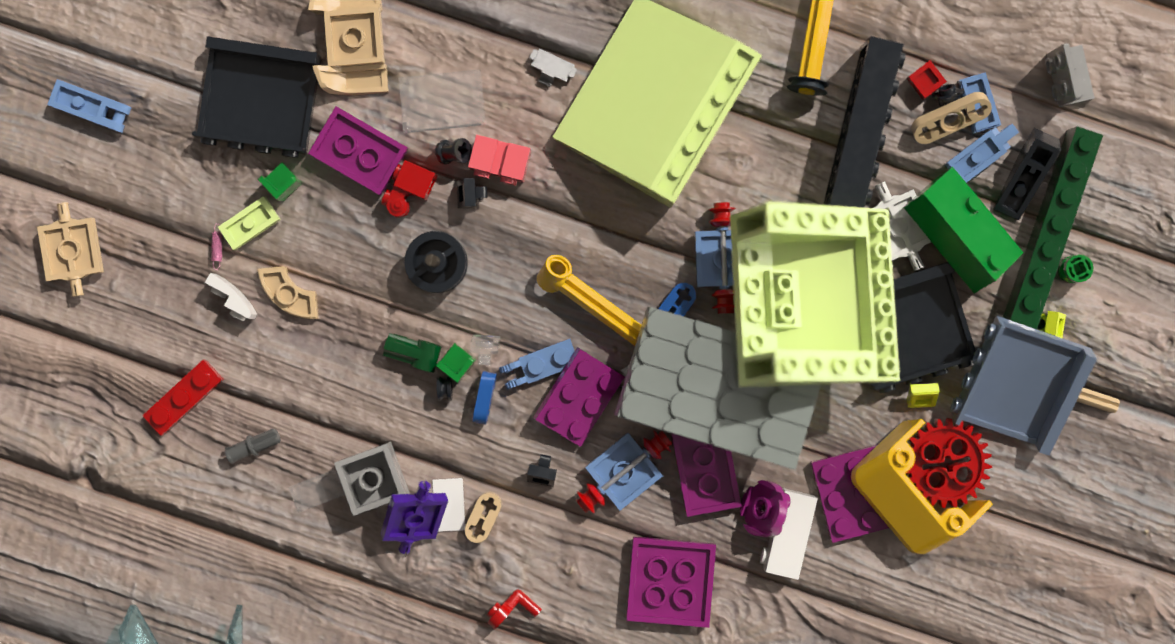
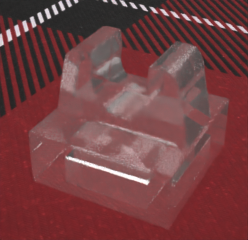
M473 335L470 343V352L479 353L478 365H490L491 354H498L500 336Z

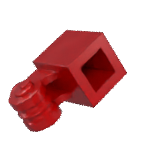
M404 160L403 165H397L392 177L395 180L392 191L386 190L381 205L386 206L389 213L398 218L405 217L410 212V205L406 199L414 195L427 201L438 176L434 172Z

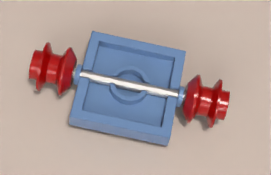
M730 202L713 203L714 208H710L708 211L714 213V219L710 220L709 224L720 228H717V231L695 232L697 287L719 286V289H722L715 291L711 295L717 298V305L713 306L712 309L717 308L718 314L734 313L735 308L734 290H728L731 288L730 286H734L731 230H728V227L731 226L730 212L736 210V208L730 207Z
M653 430L654 437L651 440L644 437V449H641L631 435L626 433L585 467L599 484L596 488L595 485L587 483V491L584 494L577 491L579 498L576 501L585 513L590 510L594 514V506L597 504L604 506L605 499L603 495L607 494L619 510H622L663 477L649 459L651 454L653 458L661 460L662 451L667 450L671 452L669 446L672 442L663 431L657 434Z

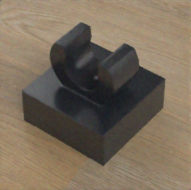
M463 178L457 181L458 209L476 206V200L487 198V187H475V178Z
M540 454L538 466L529 465L527 482L554 487L557 470L549 468L551 456Z

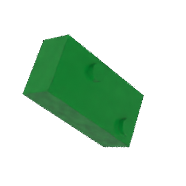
M951 167L934 179L903 207L974 294L994 283L1024 253L954 167Z

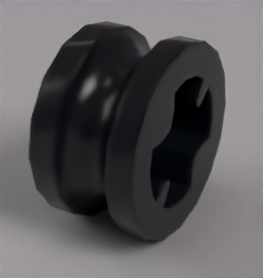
M437 376L438 401H442L443 398H447L448 401L453 399V384L450 376H447L446 379Z

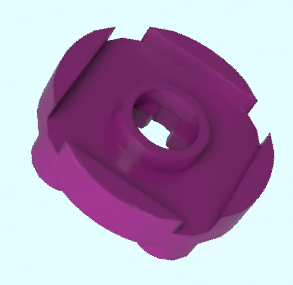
M760 480L755 487L750 486L743 495L742 507H740L741 516H745L746 524L743 525L746 531L754 536H778L782 531V526L791 504V498L789 494L784 493L782 487L777 483ZM763 505H766L765 512L762 510Z

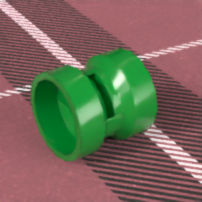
M1085 255L1065 257L1058 266L1060 278L1067 283L1084 282L1092 276L1094 270L1092 261Z

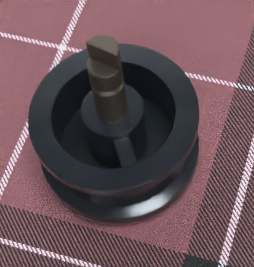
M429 231L417 236L410 243L405 253L404 265L409 279L418 288L432 293H444L454 289L462 282L467 272L468 258L463 245L456 238L445 232Z

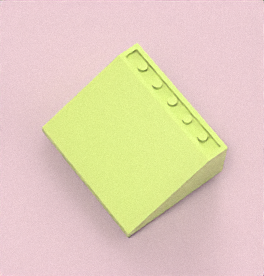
M634 0L552 138L671 208L762 55L729 36L650 0Z
M766 202L730 216L739 387L899 381L888 210Z

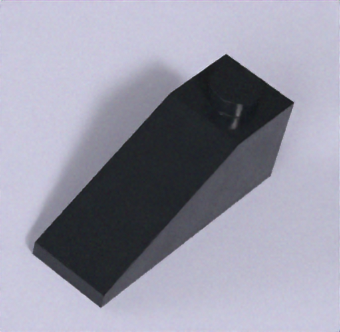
M1036 128L1032 130L994 206L995 210L1020 220L1061 152L1060 140Z

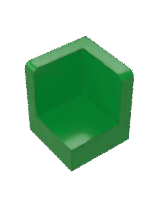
M284 163L278 165L267 177L261 176L258 178L259 182L274 198L281 202H284L303 184Z
M454 343L436 366L458 383L477 359Z

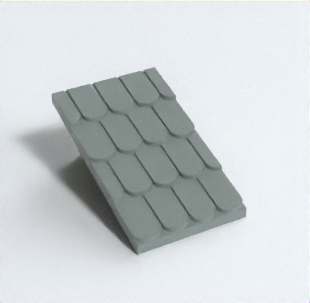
M647 307L614 415L796 470L816 403L815 400L821 385L739 387L736 332Z

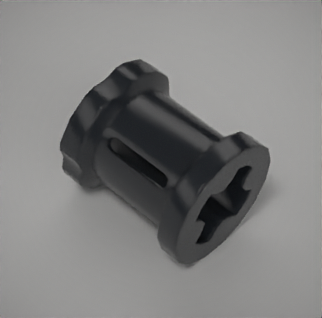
M458 138L454 142L441 140L435 148V155L438 161L445 165L450 164L452 161L466 163L470 160L472 154L471 144L466 138Z

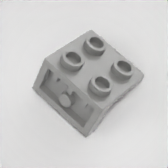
M1069 43L1062 44L1047 54L1048 58L1045 61L1048 74L1052 75L1054 84L1052 85V96L1055 101H1058L1059 107L1095 99L1082 45L1070 47Z

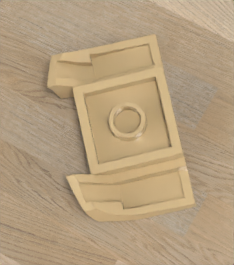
M310 0L308 10L316 15H324L328 66H312L320 87L329 94L337 95L389 93L381 21L382 0Z

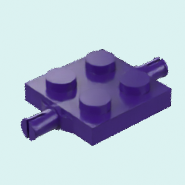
M423 481L419 482L418 490L415 494L391 495L380 534L382 541L401 542L399 552L405 554V551L406 554L410 552L413 542L422 539H436L448 504V498L446 493H428L431 484L427 481H424V484Z

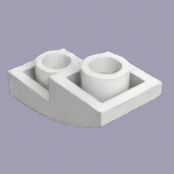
M210 273L205 283L212 286L210 291L222 298H226L229 295L224 305L231 309L229 314L242 321H245L246 318L255 319L257 313L241 291L218 274Z

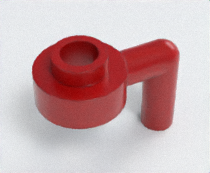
M517 589L502 605L497 602L486 614L490 617L487 623L496 630L518 603L534 617L542 609L524 592Z

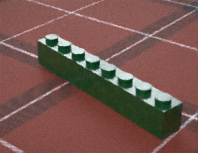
M1078 126L1066 131L1061 152L1057 157L1002 318L1037 329L1103 135Z

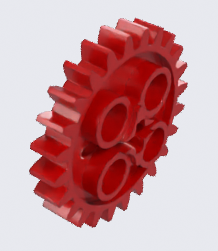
M936 418L934 427L929 422H925V431L919 429L916 431L917 438L910 437L908 439L912 443L911 448L915 454V461L906 473H909L910 476L908 478L921 491L920 493L925 499L929 496L928 502L931 506H934L937 500H939L941 508L946 507L947 501H949L952 507L957 508L958 499L962 503L968 504V494L977 498L974 489L976 487L982 490L985 489L980 481L981 479H990L984 473V469L992 468V465L985 463V459L990 458L992 455L983 452L988 443L978 442L982 436L981 433L971 435L973 426L968 425L963 429V421H961L960 425L955 424L953 426L951 418H946L943 425L941 419ZM959 439L963 447L959 453L954 454L951 450V445L955 440ZM932 444L936 449L935 455L930 459H926L924 449ZM967 456L970 457V460L967 462L947 464V469L942 466L922 469L924 464L942 463L945 461V458L958 460ZM965 467L968 475L964 480L959 481L956 473L959 468ZM938 472L941 480L937 485L931 486L929 477L932 473Z

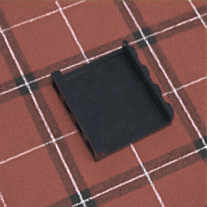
M207 36L205 45L209 50L198 129L197 132L192 131V136L199 138L201 144L217 146L218 141L228 143V148L244 150L245 145L255 147V152L271 154L272 150L282 151V156L298 158L299 154L307 155L318 80L312 66H320L322 57L316 52Z
M948 262L893 279L899 381L869 383L871 390H879L880 394L895 390V384L904 381L906 385L921 382V376L932 373V377H937L949 373L948 368L958 365L959 369L974 365L973 357L976 349L952 276L955 270Z

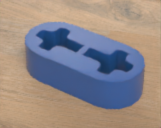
M688 283L677 284L658 310L668 312L673 306L676 308L673 314L684 317L696 299L694 287ZM689 289L690 301L683 300L679 306L674 304L679 298V295L676 293L677 290Z
M482 372L472 420L474 423L487 424L496 383V373Z

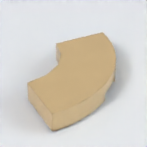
M286 266L257 269L263 290L279 308L296 317L319 319L316 291L304 290L297 286L289 277Z

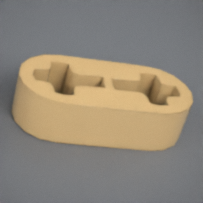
M485 492L479 497L467 521L465 535L471 542L479 543L486 540L501 510V499L494 492ZM491 497L494 499L493 504L497 508H491L488 515L485 516L482 514L485 508L482 500L487 501ZM481 518L485 520L482 525V530L485 531V534L480 533L476 537L472 535L473 529L470 526H476Z

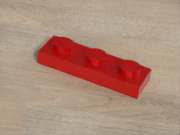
M203 359L142 416L160 436L165 435L224 379L206 359Z

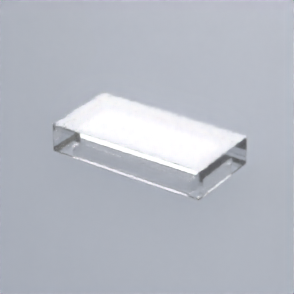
M336 469L289 487L298 513L345 495Z

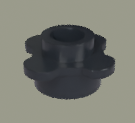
M946 84L939 87V92H935L931 96L932 99H938L939 106L942 107L960 99V95L964 94L965 91L964 88H956L954 84Z

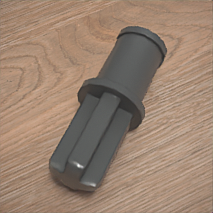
M270 429L254 437L249 435L246 437V440L226 447L225 455L228 461L233 464L250 455H259V451L280 443L281 438L276 429Z

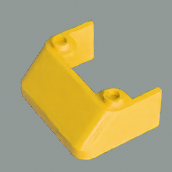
M923 419L902 421L853 468L851 473L853 485L903 545L914 554H926L962 535L993 505L990 500H969L968 504L963 505L961 508H948L939 515L905 475L915 461L914 451L906 441L925 424Z

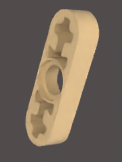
M974 92L918 117L912 123L911 130L918 143L929 144L985 119L991 113L992 105L984 93ZM980 103L981 108L975 110L974 105ZM964 108H965V111H966V113H967V115H965V116H964V114H963V112H962V109H964ZM948 114H958L956 121L952 123L944 122ZM936 121H939V124H940L941 127H938V128H937V125H936L935 122H936ZM927 126L928 132L923 133L922 128Z

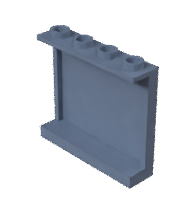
M996 316L993 324L990 323L985 330L983 346L976 350L973 357L974 365L970 373L967 372L961 384L963 389L959 397L953 399L950 412L957 425H960L962 420L1034 444L1039 453L1049 456L1097 361V357L1089 347Z

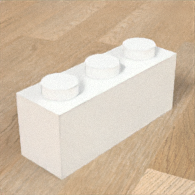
M782 488L784 493L789 494L791 504L788 508L781 533L778 536H769L768 548L763 547L760 563L764 564L763 569L767 573L798 580L818 498L814 495Z

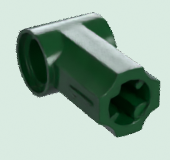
M389 333L385 342L383 356L411 364L410 366L434 373L442 346L420 339L416 341L398 334Z

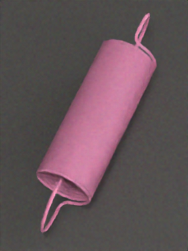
M220 231L212 232L211 261H213V267L214 261L222 262L223 234Z

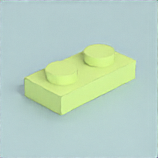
M263 196L218 226L231 248L237 250L281 219L267 198Z

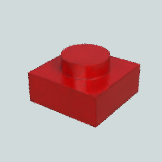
M931 60L906 78L922 100L947 82Z

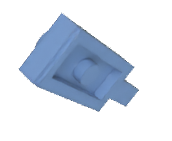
M1013 124L1008 125L1000 132L995 127L987 131L944 165L947 169L954 167L967 183L1008 152L1007 150L1011 146L1007 141L1018 134L1019 131Z

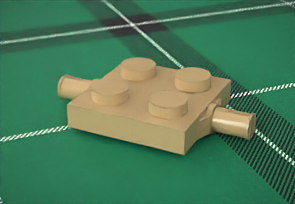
M63 202L56 204L59 220L50 225L37 227L45 278L49 282L57 280L70 281L71 296H82L84 293L81 279L88 275L104 273L95 218L72 219L70 217L69 203Z

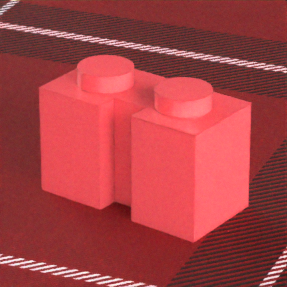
M476 135L468 167L474 171V176L490 179V175L501 177L500 182L516 186L517 182L524 183L531 148Z

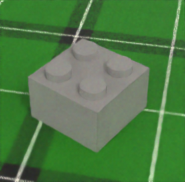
M391 442L334 463L353 516L389 503L393 494L410 493Z

